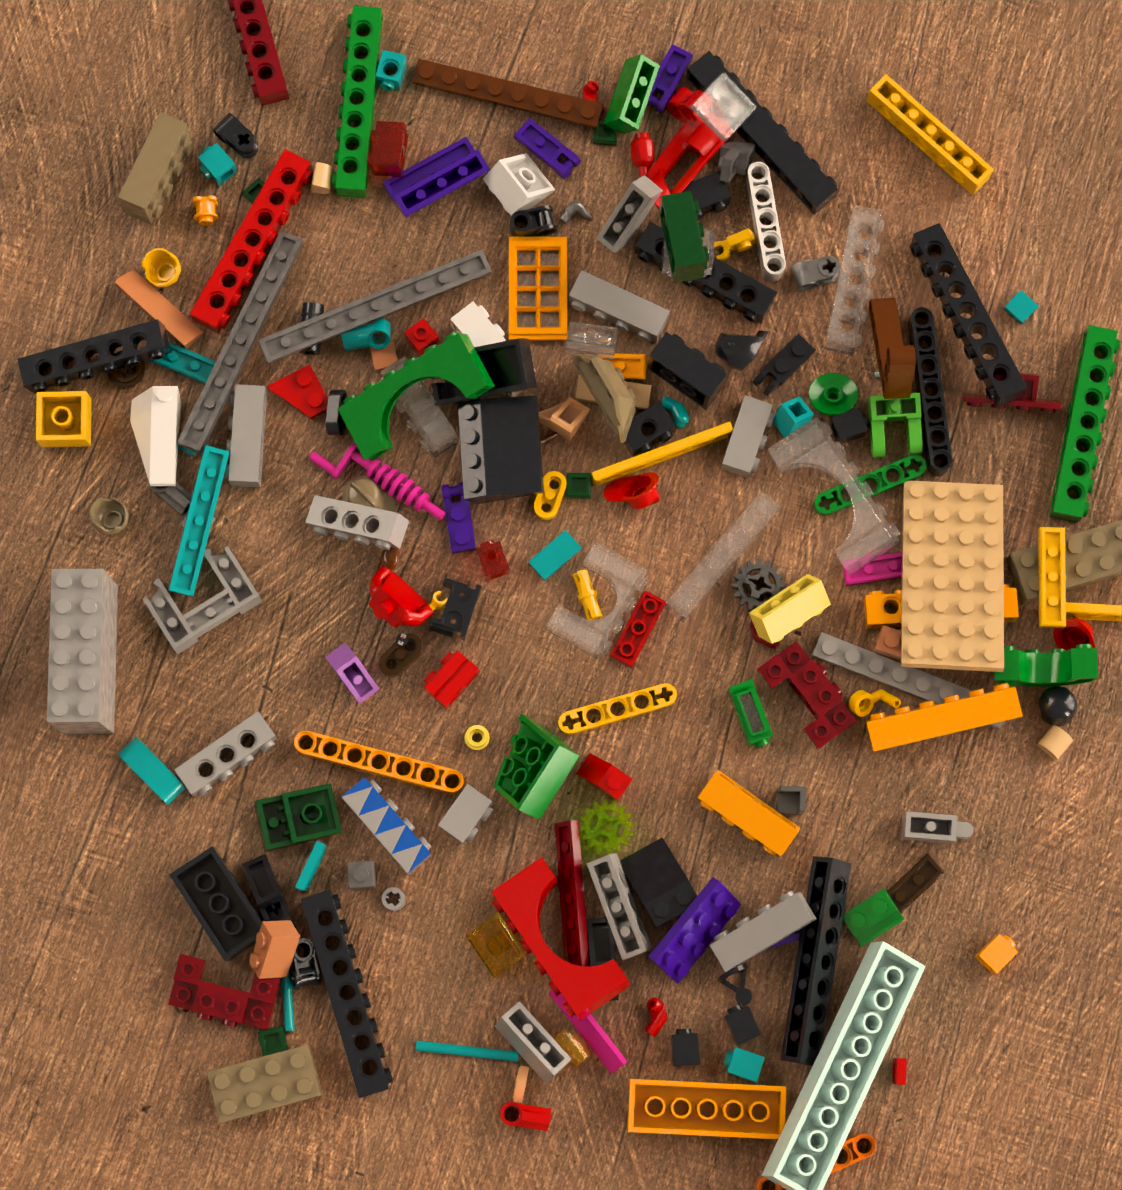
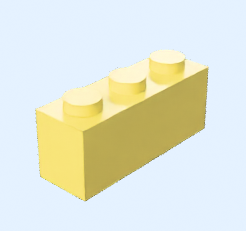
M807 574L749 612L758 636L773 644L782 640L792 630L800 628L804 622L813 616L821 614L831 603L822 581Z

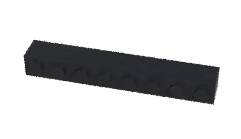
M708 51L687 69L686 78L697 90L704 92L711 99L712 106L745 142L755 144V152L810 212L815 215L836 197L838 191L836 182L832 177L826 176L821 171V167L815 159H810L804 153L805 150L798 141L794 142L788 136L789 133L782 124H777L772 119L771 112L766 107H761L758 104L752 91L749 89L745 90L740 84L741 82L737 75L733 72L730 73L724 67L722 59Z

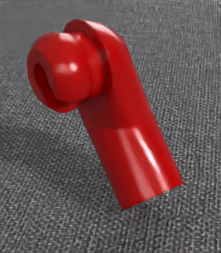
M588 81L583 87L582 99L598 102L599 85L596 81Z

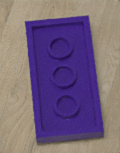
M712 877L650 954L649 958L678 984L688 974L690 968L704 954L706 948L714 940V937L720 934L722 928L736 914L742 904L719 880Z

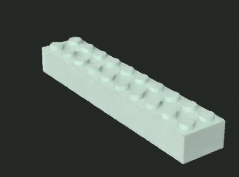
M884 941L870 943L762 1176L786 1190H823L926 966Z

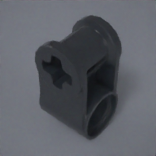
M228 113L212 129L214 134L223 143L229 145L241 157L252 158L257 154L259 147L253 133L233 114Z
M543 205L514 212L510 218L509 231L513 237H535L555 233L557 227L553 224L551 214L553 207ZM522 221L527 226L525 228H518L515 226V223Z
M299 939L298 944L303 947L304 955L301 958L295 951L289 969V980L293 990H299L301 986L311 984L318 986L321 984V973L317 964L314 944L308 939Z

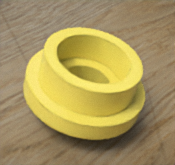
M474 725L468 728L464 737L466 745L472 750L484 749L490 740L488 730L481 725ZM474 734H480L482 740L474 742L472 737Z

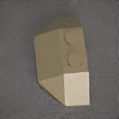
M578 353L573 355L576 369L620 443L625 442L635 414L634 401L637 399L631 387H625L623 383L625 378L619 367L615 369L610 361Z

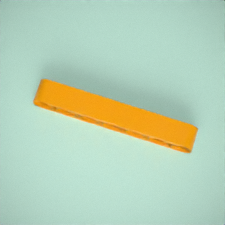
M310 731L299 732L294 739L295 748L301 755L450 795L460 793L464 787L462 774L454 769ZM306 737L313 740L312 747L307 750L301 749V740ZM329 744L337 746V752L333 756L324 754V749ZM354 750L362 753L360 761L352 763L348 759L349 754ZM375 758H385L386 765L382 769L374 768L373 761ZM402 763H407L411 766L410 772L405 776L397 773V768ZM427 769L435 772V778L431 782H425L421 779V774ZM450 776H456L460 780L459 785L454 789L448 788L445 785L447 778Z

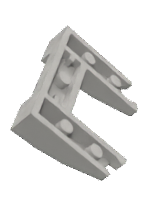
M225 547L226 554L211 556L210 549H205L204 556L225 590L186 614L182 615L160 578L156 579L153 583L159 588L151 600L146 597L143 598L177 654L199 642L198 637L239 612L242 615L263 602L229 547Z

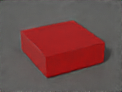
M906 1058L893 1059V1084L906 1085Z

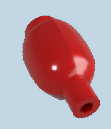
M646 132L636 133L635 139L631 142L632 162L639 168V178L644 175L648 177V167L653 164L655 157L654 141L649 137V133Z

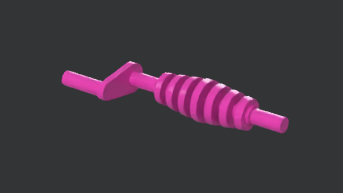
M355 443L350 446L337 467L315 451L309 457L310 461L332 475L335 480L341 476L353 460L366 469V476L370 479L375 476L373 482L377 485L381 484V489L384 492L388 491L390 497H396V500L401 503L405 501V505L409 507L414 505V510L418 512L424 509L440 521L446 514V512L429 501L430 495L427 492L421 495L423 489L419 485L414 488L415 482L412 479L407 481L408 475L405 473L399 475V470L395 468L391 470V466L388 464L382 466V461L378 459L375 461L364 460L361 453L358 452L359 449Z

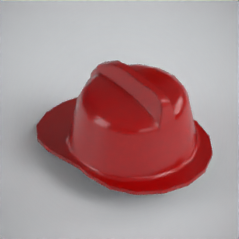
M648 472L641 475L618 478L606 486L604 497L611 502L625 501L633 509H643L660 501L656 486L659 476L654 472Z
M1078 616L1066 619L1065 628H1054L1053 630L1057 649H1065L1067 651L1071 648H1076L1078 644H1091L1092 648H1096L1092 627L1086 621L1079 619Z

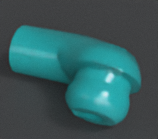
M664 396L661 404L666 410L673 413L675 418L673 422L676 428L683 429L686 423L689 422L685 406L674 399Z

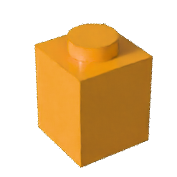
M997 934L974 957L994 975L998 974L1018 951L1014 948L1016 944L1006 934L1004 936Z

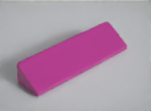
M550 990L549 995L610 1073H614L627 1063L625 1057L591 1014L579 1021L576 1015L570 1017L562 1005L566 1002L561 994L556 996Z

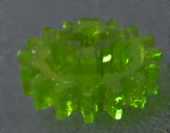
M603 799L601 806L595 801L593 802V810L590 808L585 809L588 817L581 816L580 820L585 825L579 827V831H586L582 840L589 839L591 842L588 848L591 849L594 845L597 846V853L599 854L602 848L606 849L607 855L611 853V848H615L617 852H620L621 843L625 846L629 844L625 839L626 836L633 837V833L628 831V828L634 827L633 822H628L632 814H624L625 805H622L620 808L616 807L617 800L608 805L607 800ZM604 810L613 811L618 815L615 817L609 816ZM596 815L597 825L590 830V821ZM603 821H606L608 824L614 823L610 833L606 830H600L603 826ZM624 824L623 834L618 839L616 834L617 827ZM599 836L606 838L609 843H601L595 838Z

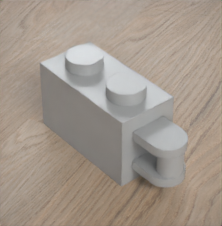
M909 811L902 814V840L951 844L956 839L970 837L974 831L970 823L958 822L956 815Z

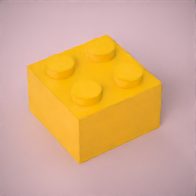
M87 391L37 392L36 441L42 448L91 446L92 399Z

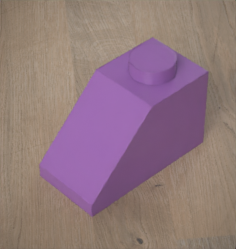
M343 643L325 657L359 704L379 690V687L346 643Z

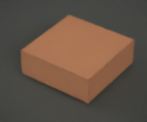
M390 342L384 349L370 347L375 372L399 367L394 342Z

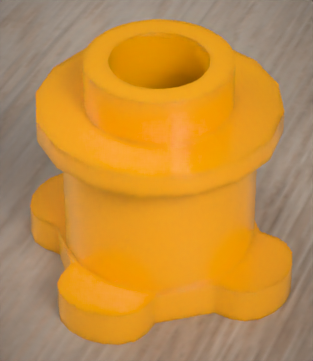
M195 196L192 198L196 208L195 221L199 222L200 225L208 226L218 220V215L215 214V207L218 206L216 196Z

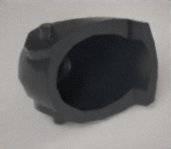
M758 330L755 336L721 333L715 344V353L726 365L742 371L757 356L761 344L768 335V331Z

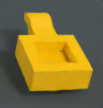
M748 228L726 237L727 239L724 241H717L712 246L714 249L724 248L723 253L716 256L720 261L728 259L732 250H738V252L746 251L752 247V244L757 243L755 234Z

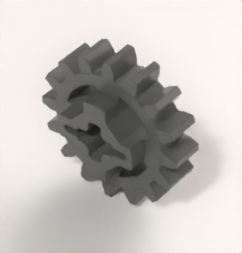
M760 558L757 559L755 565L748 560L746 563L747 568L743 566L738 568L741 575L734 574L733 579L738 581V583H733L731 587L738 591L733 597L741 598L739 606L747 604L748 612L753 607L757 608L766 602H758L759 598L764 596L772 598L781 592L780 589L786 588V583L780 582L784 578V573L777 574L776 572L779 567L777 565L773 568L769 567V560H767L765 565L761 564ZM752 571H760L759 574L754 576L748 574ZM768 574L773 578L775 585L770 583ZM758 581L762 582L763 588H761L760 591H757L755 589V584H757ZM743 587L748 589L749 598L744 593Z

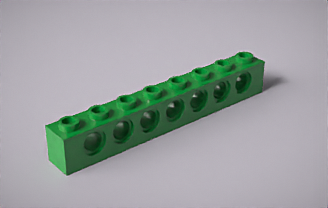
M353 6L352 14H348L347 29H351L350 37L346 36L345 51L349 52L348 59L343 60V74H346V82H341V96H344V104H339L338 118L342 119V125L337 127L336 141L340 142L339 150H335L334 165H338L337 173L332 174V187L336 188L337 196L366 198L377 87L375 76L379 65L383 23L382 8ZM361 31L369 32V34L364 37L358 35ZM360 53H364L367 55V57L364 59L356 58V56ZM357 76L365 77L361 82L354 81V78ZM356 98H360L363 100V102L358 105L351 103ZM353 121H359L361 123L358 127L355 128L349 126V124ZM350 144L359 145L356 150L347 149ZM353 166L357 168L353 173L345 172L347 167Z
M1089 325L1084 331L1049 517L1078 523L1083 517L1087 516L1089 510V502H1086L1087 493H1091L1094 479L1090 478L1091 472L1096 469L1098 462L1095 450L1096 446H1100L1103 435L1102 432H1099L1100 424L1104 423L1107 409H1104L1105 400L1109 399L1111 393V386L1108 385L1109 377H1113L1116 363L1112 362L1113 355L1117 354L1120 340L1117 339L1118 331ZM1094 351L1102 352L1104 359H1098L1094 355ZM1089 374H1096L1100 382L1092 381ZM1085 397H1092L1095 400V405L1087 404ZM1081 420L1089 421L1091 429L1084 428L1081 425ZM1076 443L1084 444L1087 451L1080 452L1076 447ZM1072 466L1079 467L1082 470V475H1075L1072 472ZM1067 490H1074L1078 495V499H1071L1067 494Z

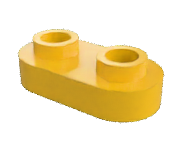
M557 471L548 472L543 477L544 493L537 494L534 502V512L542 520H550L557 515L566 490V478ZM551 482H557L559 487L552 489L549 485ZM545 504L551 507L548 512H544L541 508Z

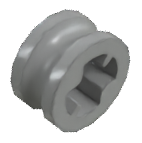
M391 887L384 891L382 903L388 910L398 911L404 907L406 898L400 889ZM390 893L394 895L400 894L401 898L397 899L399 904L396 906L393 903H387V899H390L388 897Z

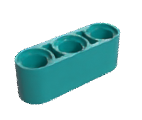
M136 736L118 753L129 767L167 805L186 788Z

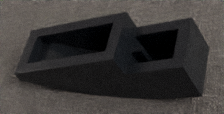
M266 854L243 863L242 866L264 921L291 920L296 928Z
M607 917L587 919L590 967L602 965L612 959L616 961L614 936ZM619 994L609 1001L619 1000Z

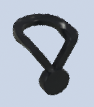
M747 963L725 972L718 978L721 984L736 992L735 999L741 1005H747L752 1000V993L745 988ZM741 971L740 988L726 981L729 976Z

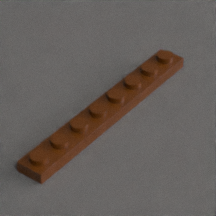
M419 58L412 79V83L415 85L594 129L598 128L603 110L602 103Z

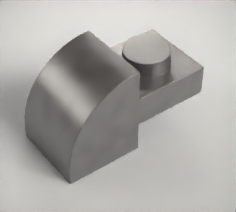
M735 141L721 146L718 170L721 171V181L730 182L736 173L747 174L749 166L753 163L755 144Z

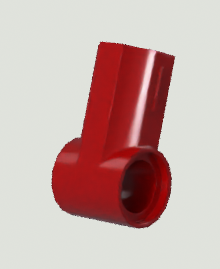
M509 1101L501 1106L499 1116L509 1126L548 1131L552 1109ZM509 1106H514L518 1109V1117L513 1121H508L504 1117V1111Z

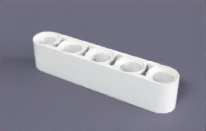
M754 162L748 168L746 186L762 275L766 280L775 282L782 278L786 261L770 171L765 163ZM760 173L763 178L757 180L752 177V174ZM759 195L765 196L767 201L759 202L756 197ZM767 218L771 221V224L763 225L760 219ZM771 241L776 247L767 248L764 242ZM776 264L780 270L776 272L771 271L768 265Z

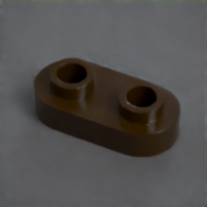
M410 633L406 634L408 636L407 644L411 643L415 646L413 651H406V645L400 646L395 642L381 655L379 668L384 675L388 677L398 676L421 654L422 643L418 636ZM389 661L397 663L393 669L388 668L387 664Z

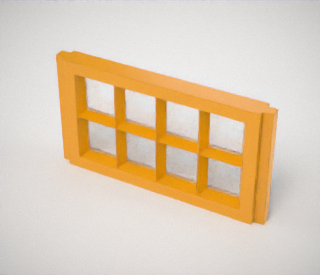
M509 237V340L526 338L529 341H567V237Z

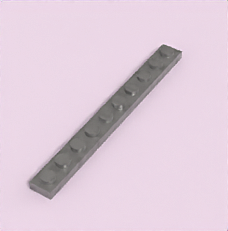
M280 230L177 441L179 446L199 454L202 453L304 243L302 238Z
M479 250L261 338L257 342L266 363L269 364L489 275L492 270L483 250Z

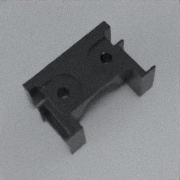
M446 573L443 586L451 589L441 621L431 619L429 632L433 631L453 639L456 631L461 633L460 639L465 641L482 586L477 584L475 589L469 588L470 581L467 585L450 580ZM451 620H456V623L452 624Z

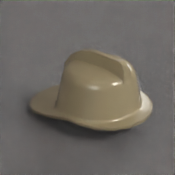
M367 476L354 477L343 489L342 497L345 502L396 512L393 498L388 495L387 491L384 492L381 489V485L374 483V479H370Z

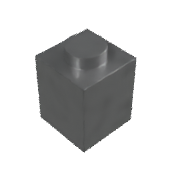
M374 861L348 862L350 890L376 889Z

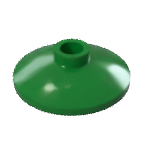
M826 373L817 377L812 382L809 389V400L812 406L820 413L835 416L851 411L858 400V389L849 377L840 373ZM830 397H835L836 400H831V399H829V398H830Z

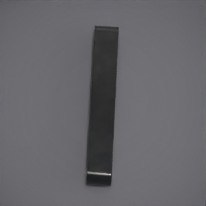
M919 307L913 311L908 321L910 345H914L916 354L914 376L916 391L920 393L921 429L926 467L930 474L942 476L952 464V453L932 312L925 307ZM922 317L926 321V325L917 324L915 318ZM918 341H926L929 344V348H921ZM921 365H930L932 372L923 371ZM931 387L936 395H927L924 388ZM935 411L939 419H930L927 412ZM933 434L940 436L942 443H934L930 436ZM934 459H942L945 467H937L934 464Z

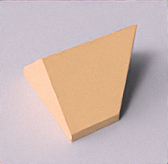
M569 397L563 403L538 412L539 422L571 441L591 409Z

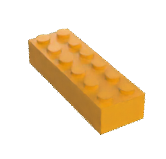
M629 1079L627 1132L779 1139L785 1126L786 1086Z

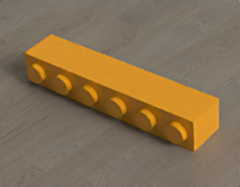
M1008 682L994 685V690L984 692V689L981 688L969 691V696L959 698V694L944 697L945 702L937 704L934 703V700L919 703L920 708L910 710L909 706L894 709L895 714L886 716L885 712L871 714L870 719L865 720L872 750H883L1023 717L1016 687L1009 686Z

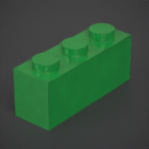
M642 54L625 60L604 121L605 125L622 135L639 129L660 67L659 64Z

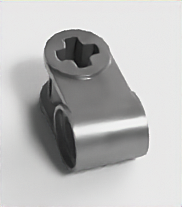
M825 256L792 265L791 268L797 290L807 291L835 282L840 270L838 259L833 256ZM825 267H829V270H833L832 273H829L828 270H824Z

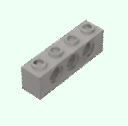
M314 495L305 523L314 528V533L321 536H327L330 533L340 540L347 541L348 538H353L355 542L368 546L369 542L381 549L390 550V547L400 549L409 520L397 512Z
M258 711L174 770L191 795L202 797L213 789L211 785L218 780L224 782L234 774L232 771L238 766L243 768L254 760L253 756L258 752L262 751L265 753L275 746L274 741L278 738ZM249 735L254 736V745L250 748L243 747V739ZM232 750L234 752L233 760L227 763L223 762L221 758L223 752ZM208 764L212 765L213 773L209 777H202V767Z
M617 853L609 854L586 863L622 960L653 949Z

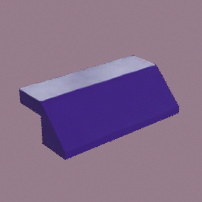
M464 137L384 181L383 186L394 205L405 217H408L490 171V168L479 150L475 151L468 138Z

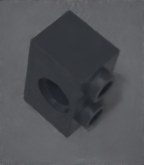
M661 402L633 417L626 441L624 442L633 457L637 454L640 455L651 451L652 445L659 441L664 443L674 436L672 433L675 432L676 425ZM651 427L655 433L651 436H645L641 429Z

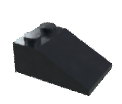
M663 837L620 860L625 876L655 929L683 914L697 897L691 883Z

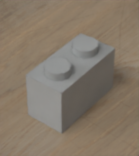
M467 784L440 821L438 827L463 845L466 841L471 843L479 831L476 828L481 820L486 822L494 809L491 808L493 802Z

